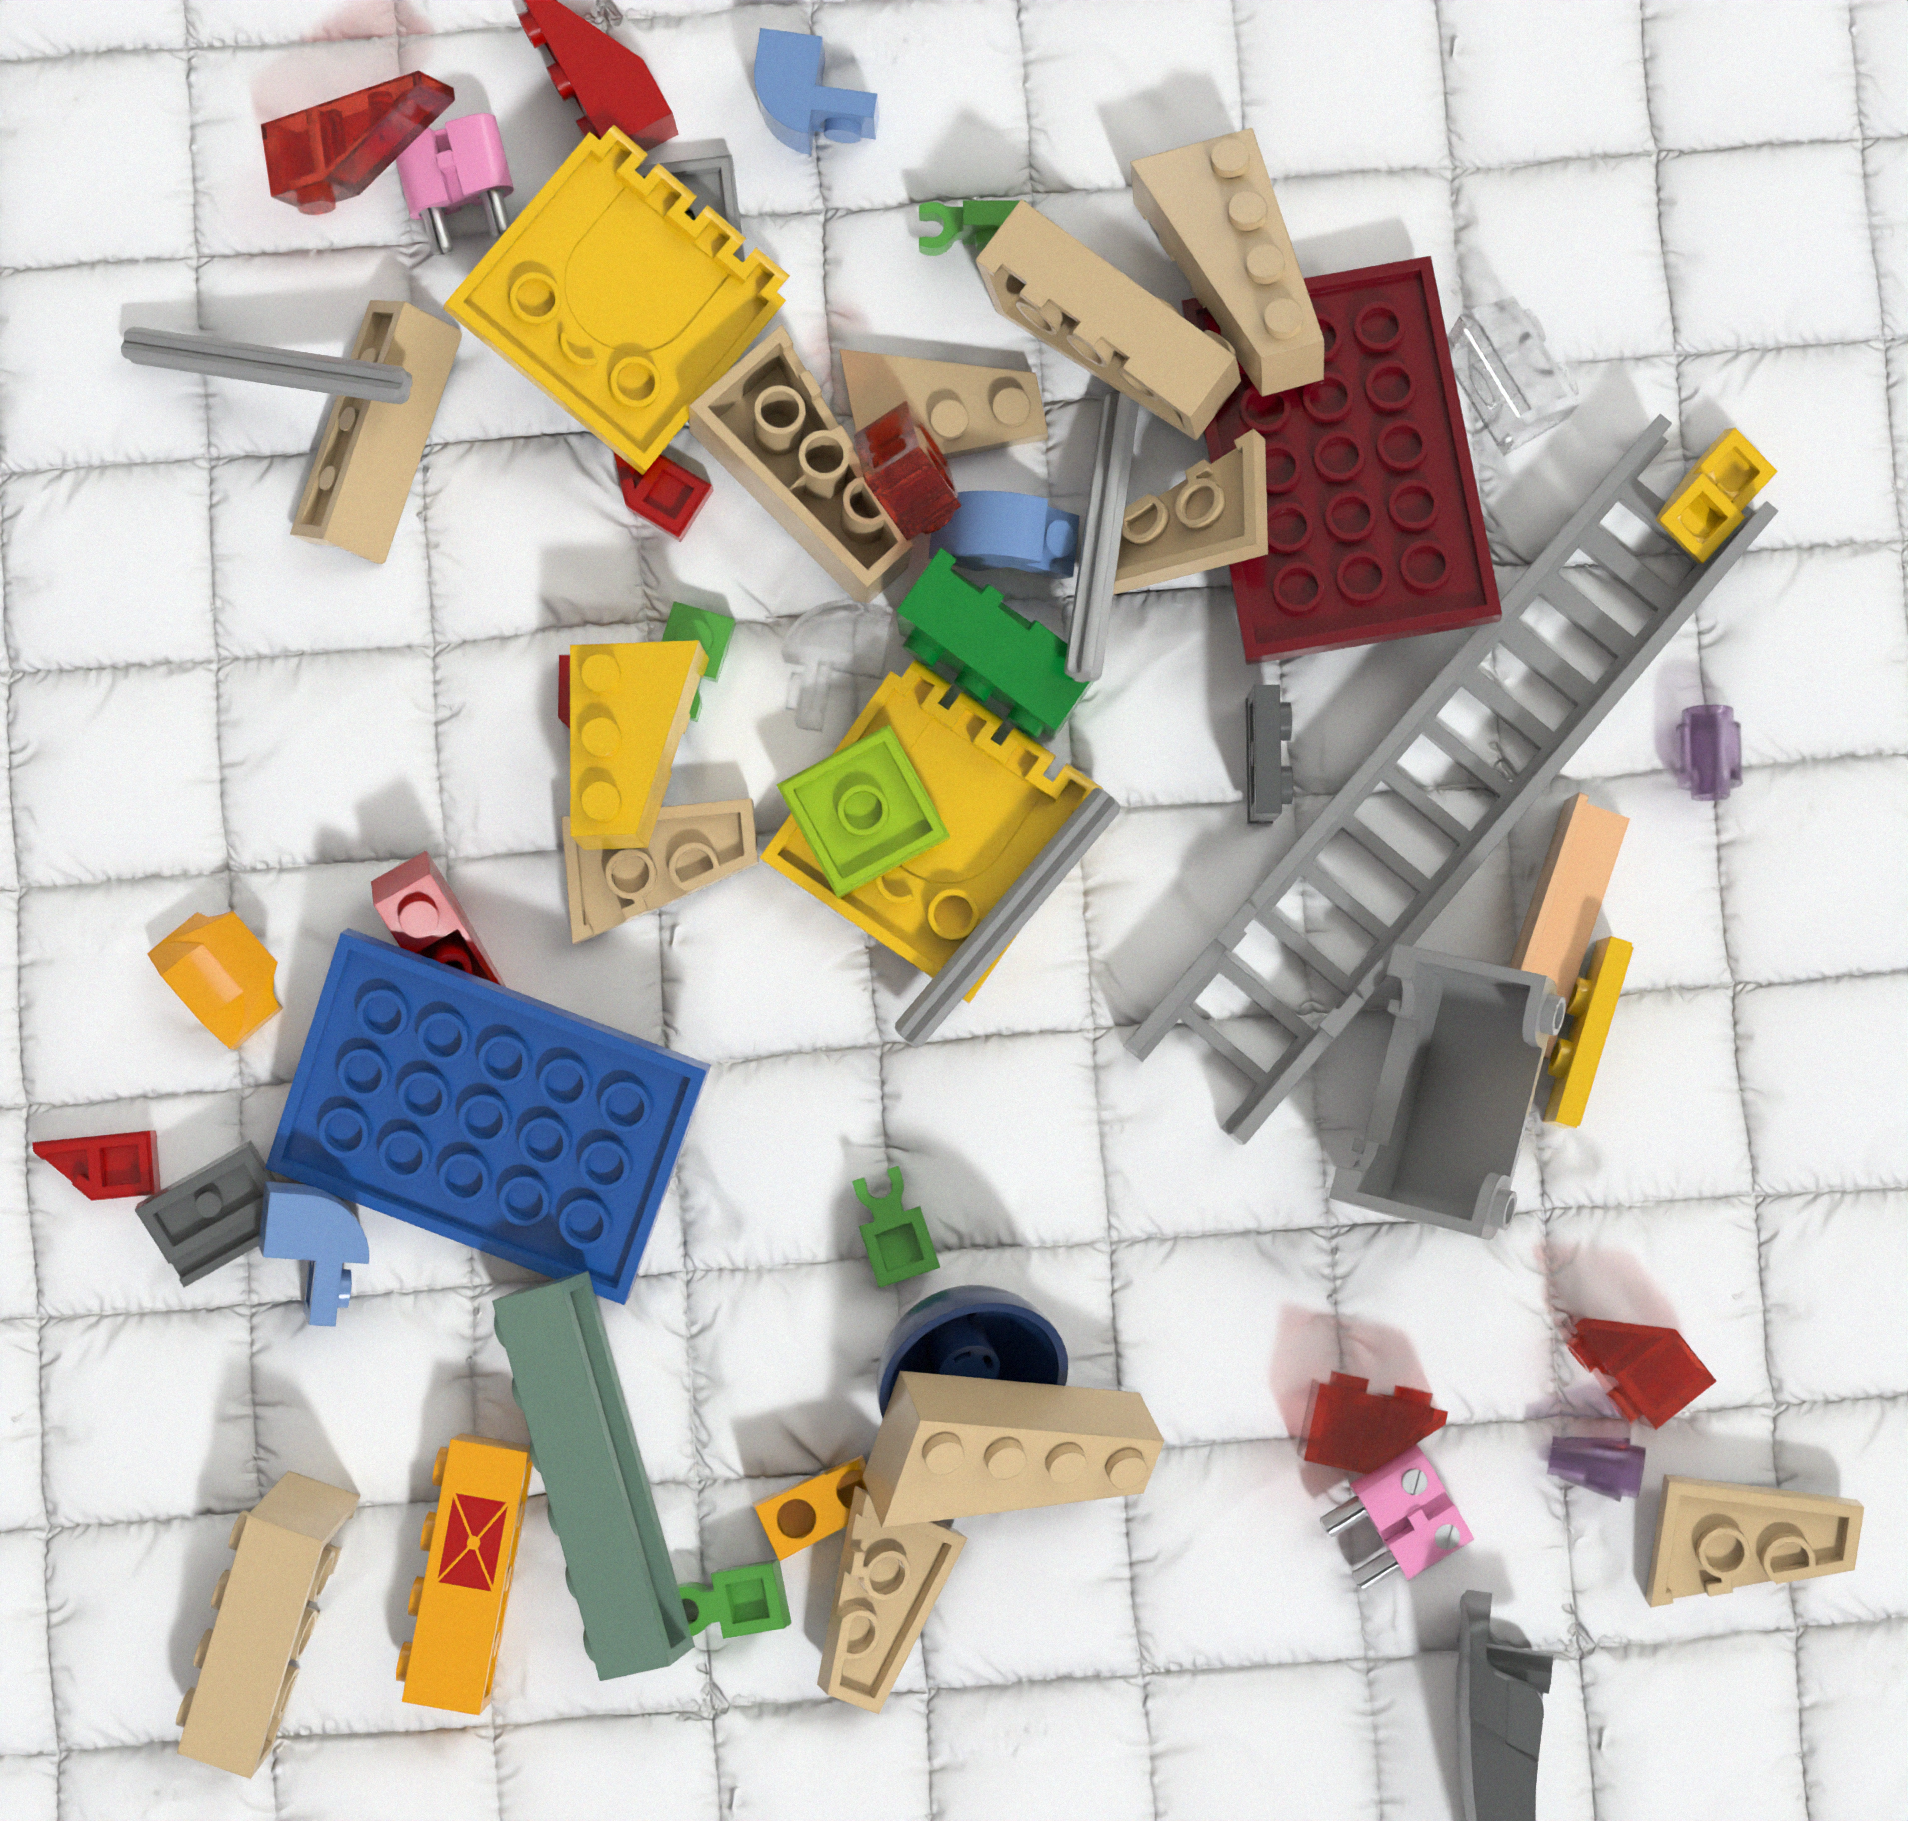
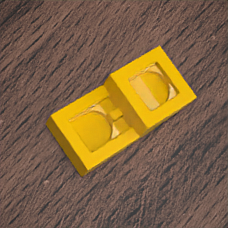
M1736 428L1725 429L1682 479L1655 520L1698 564L1704 563L1745 518L1741 511L1778 471Z

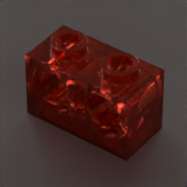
M907 400L854 434L864 481L907 541L921 532L923 534L933 533L951 520L954 511L961 507V502L948 460Z

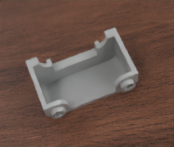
M1394 942L1386 974L1391 977L1400 978L1399 995L1402 997V1001L1391 998L1387 1011L1396 1016L1365 1138L1363 1140L1354 1137L1351 1149L1362 1154L1361 1158L1355 1162L1351 1169L1337 1166L1329 1198L1377 1213L1491 1240L1496 1235L1498 1229L1506 1231L1514 1217L1517 1195L1515 1191L1510 1189L1549 1035L1556 1036L1563 1023L1566 1007L1565 997L1557 995L1555 981L1546 975Z

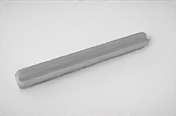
M135 326L126 329L124 332V342L121 345L122 356L134 364L393 404L407 402L410 396V388L413 384L412 375L401 366Z
M1121 392L1118 394L1108 393L1102 400L1064 666L1065 674L1072 677L1073 681L1080 683L1099 680L1102 676L1139 410V404Z
M1095 788L1090 792L895 1023V1030L908 1043L917 1048L924 1045L1120 812L1121 806L1112 796L1100 788Z

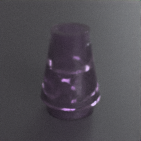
M1553 1436L1546 1474L1558 1476L1559 1479L1618 1502L1621 1501L1622 1496L1638 1499L1644 1471L1646 1447L1631 1445L1630 1438H1562Z

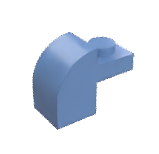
M760 28L754 66V81L760 111L765 124L781 143L795 151L811 155L815 131L824 132L826 138L840 143H857L861 138L876 140L879 121L877 93L822 86L825 66L822 36Z
M963 491L935 496L928 559H933L938 550L942 548L957 559L953 565L974 571L1012 567L1053 579L1072 578L1074 575L1080 516L1048 507V499L1014 492Z
M265 1181L258 1240L261 1254L265 1258L309 1260L303 1313L309 1325L335 1327L337 1309L348 1308L351 1295L352 1272L351 1269H342L343 1262L369 1264V1247L365 1233L351 1209L338 1196L307 1184Z

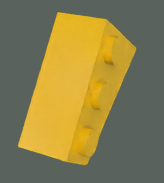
M699 640L570 645V836L584 850L648 848L672 775V763L681 736L685 734L691 717L689 711L700 678L704 677L709 661Z

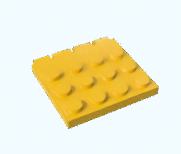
M613 125L601 140L597 139L592 133H588L449 297L443 309L643 475L689 420V405L731 369L786 302V299L777 291L790 275L757 247L742 263L734 254L747 238L708 205L694 221L685 214L698 196L659 163L650 171L645 179L636 171L649 154Z
M915 659L902 678L890 671L833 754L889 724L950 834V839L839 899L834 893L792 813H790L759 858L933 979L1090 792L1095 788L1103 790V787L1068 763L1065 764L1053 782L1046 778L1044 774L1055 760V754L1015 727L1001 746L992 741L1003 724L1004 719L963 691L949 710L944 708L940 703L949 692L952 684ZM1016 936L962 1000L968 1004L971 1003Z

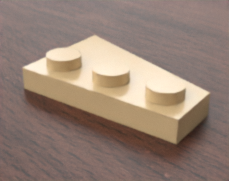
M839 349L861 462L868 475L1048 439V429L1036 373Z
M1254 428L1234 440L1237 448L1212 464L1203 459L1185 471L1186 480L1158 497L1148 493L1125 508L1113 595L1268 554L1265 439Z
M752 798L661 807L648 848L584 850L570 836V816L561 817L572 944L578 945L759 864L754 801Z
M1664 1474L1645 1600L1651 1608L1673 1604V1599L1706 1593L1711 1597L1733 1593V1588L1768 1581H1774L1777 1585L1853 1571L1856 1565L1865 1507L1857 1499Z
M855 1486L817 1685L827 1695L876 1714L880 1713L968 1539L957 1529L938 1521L881 1528L868 1491Z

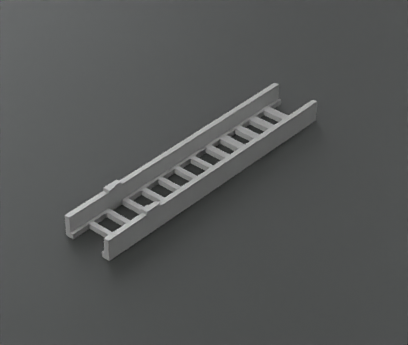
M1661 413L1644 430L1500 600L1502 610L1500 622L1479 625L1123 1045V1047L1143 1062L1180 1019L1252 1080L1256 1086L1220 1128L1239 1145H1245L1388 976L1386 973L1394 942L1413 946L1778 513L1779 510L1768 501L1764 502L1755 511L1746 506L1741 511L1745 516L1741 523L1704 563L1698 564L1655 520L1666 502L1637 479L1668 442L1662 435L1672 425V422ZM1617 502L1621 503L1695 564L1675 589L1597 526ZM1578 548L1655 611L1635 637L1557 573ZM1538 595L1615 658L1614 662L1595 684L1517 621ZM1498 642L1576 706L1555 732L1477 668ZM1461 686L1538 749V752L1512 783L1508 782L1434 720L1435 716ZM1420 734L1424 735L1498 797L1496 802L1471 831L1393 767ZM1380 781L1458 845L1431 879L1426 877L1353 815ZM1340 829L1418 893L1390 927L1312 863ZM1299 877H1302L1377 941L1349 976L1271 911ZM1253 919L1344 995L1339 1003L1321 1021L1316 1030L1311 1028L1224 954L1226 950L1232 952L1247 933L1244 929ZM1218 973L1222 974L1296 1037L1267 1073L1190 1008L1192 1003Z

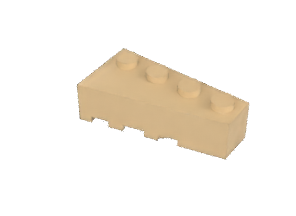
M1253 128L1130 161L1134 205L1144 220L1148 219L1158 233L1160 244L1172 262H1177L1191 283V291L1203 308L1207 307L1219 325L1221 336L1235 349L1237 360L1261 396L1324 380V338Z
M1022 199L976 258V263L998 314L1196 441L1241 382L1235 356L1236 351L1227 340L1210 330L1202 332L1183 318L1181 313L1171 304L1150 294Z
M781 324L689 405V432L864 609L908 569L913 544L873 476L868 475L854 451L853 442L842 424L839 425L822 397V390L810 370L805 369L793 349L791 338Z
M900 1371L865 1468L863 1480L881 1528L1143 1494L1164 1444V1439L1142 1396L1138 1392Z
M288 1470L251 1512L243 1510L240 1513L231 1532L228 1544L230 1549L237 1551L231 1571L226 1569L222 1573L211 1600V1608L219 1610L214 1629L208 1628L205 1631L193 1661V1666L201 1669L196 1688H189L177 1714L176 1725L184 1728L177 1754L249 1779L254 1776L270 1754L300 1671L299 1668L288 1663L290 1658L298 1661L302 1656L320 1614V1611L309 1608L310 1601L316 1602L320 1597L329 1575H332L335 1571L342 1548L330 1544L331 1540L348 1518H353L361 1495Z

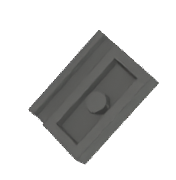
M1280 684L1254 685L1248 694V698L1245 699L1247 824H1273V821H1276L1282 814V804H1292L1293 800L1292 766H1281V741H1290L1292 735L1291 702H1280Z
M251 1140L139 1202L135 1208V1212L168 1264L171 1263L180 1276L179 1281L184 1288L258 1247L265 1181H277L270 1170L265 1169L266 1164Z

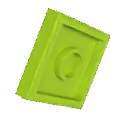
M889 724L777 784L782 797L838 899L950 839V834Z

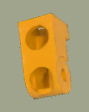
M863 1455L845 1461L812 1478L810 1476L752 1503L779 1561L848 1525L855 1486L868 1491L863 1480V1474L867 1466Z

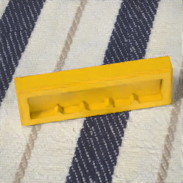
M1612 936L1597 940L1586 978L1578 977L1576 979L1566 1009L1567 1014L1574 1016L1567 1040L1558 1039L1549 1061L1548 1074L1555 1076V1080L1542 1120L1544 1123L1563 1129L1577 1128V1126L1581 1125L1634 949L1631 942Z

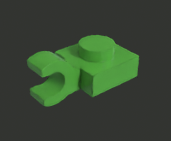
M963 200V207L945 206L938 202H926L919 205V221H936L943 227V231L936 237H919V252L927 256H938L947 252L953 243L959 239H963V245H975V248L982 252L1020 200Z

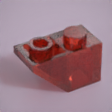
M1570 1314L1561 1321L1562 1325L1572 1336L1564 1342L1567 1349L1588 1373H1591L1596 1368L1600 1371L1612 1387L1605 1394L1607 1399L1620 1416L1630 1425L1638 1420L1642 1425L1657 1430L1717 1382L1676 1329L1661 1325Z
M1331 1370L1329 1382L1312 1378L1297 1455L1304 1461L1369 1475L1446 1425L1448 1411L1439 1406L1431 1405L1433 1397L1431 1392L1395 1384L1393 1395H1386L1368 1391L1370 1380L1368 1378Z

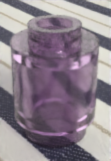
M1698 705L1683 709L1681 711L1682 723L1676 726L1678 788L1691 791V799L1696 801H1719L1730 798V789L1743 785L1741 723L1734 720V708L1726 705Z

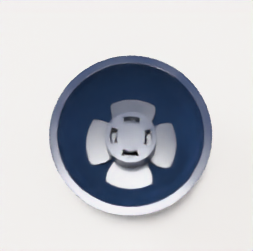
M963 1285L934 1293L907 1311L895 1325L885 1342L879 1359L876 1380L877 1399L882 1419L900 1371L1065 1386L1068 1376V1355L1064 1342L1051 1321L1036 1306L1021 1296L1007 1290L985 1285Z

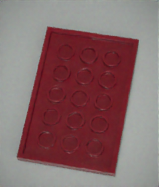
M1431 256L1303 278L1324 338V380L1262 397L1237 360L1241 382L1204 430L1210 464L1236 449L1234 440L1253 428L1265 439L1268 554L1228 565L1245 664L1252 665L1500 622L1502 610ZM1197 298L1181 300L1183 318L1202 332L1210 330L1221 336L1220 327L1207 307L1203 308Z

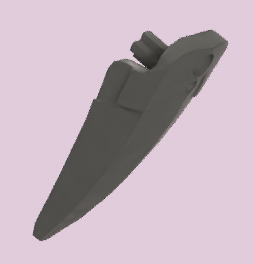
M1467 1589L1460 1599L1461 1627L1457 1639L1459 1662L1456 1672V1725L1459 1771L1466 1821H1536V1783L1544 1718L1542 1699L1543 1693L1549 1694L1553 1654L1510 1646V1643L1498 1639L1491 1632L1489 1625L1492 1593Z

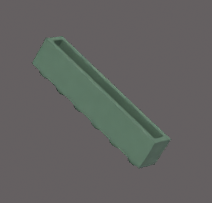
M585 1271L522 1288L492 1300L496 1313L494 1317L495 1333L500 1344L506 1349L513 1373V1397L518 1407L524 1412L531 1437V1460L536 1470L541 1473L549 1500L547 1509L549 1524L553 1532L559 1536L566 1560V1584L570 1594L577 1599L585 1627L583 1633L585 1651L590 1660L595 1663L600 1681L668 1667L694 1648L695 1645L690 1633L689 1623L589 1272Z

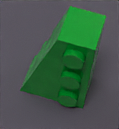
M940 548L896 610L899 634L906 638L902 644L903 649L931 668L939 661L957 673L958 676L954 683L974 699L985 703L990 696L1010 710L1006 719L1025 734L1037 739L1043 732L1054 740L1095 681L1080 683L1073 681L1072 677L1066 675L1064 666L1068 644L1037 620L1031 623L1001 601L1005 596L990 584H986L982 589L951 567L957 559Z

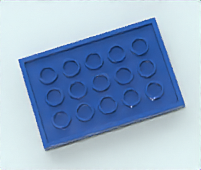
M347 928L340 933L265 1169L322 1189L330 1194L553 1279L588 1271L595 1295L625 1305L634 1287L711 1065Z

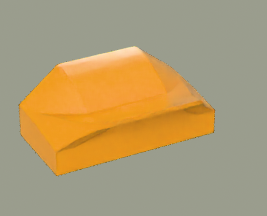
M233 910L210 917L196 912L147 953L165 982L196 1018L229 1049L236 1050L283 1009L273 993L274 975L278 962Z

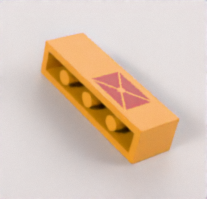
M461 1433L450 1439L449 1448L440 1447L437 1453L432 1484L433 1486L441 1487L437 1512L429 1511L426 1515L420 1541V1550L429 1552L425 1577L416 1576L408 1605V1615L417 1617L413 1642L404 1641L396 1668V1681L405 1682L402 1702L478 1716L490 1704L534 1466L530 1456V1445Z

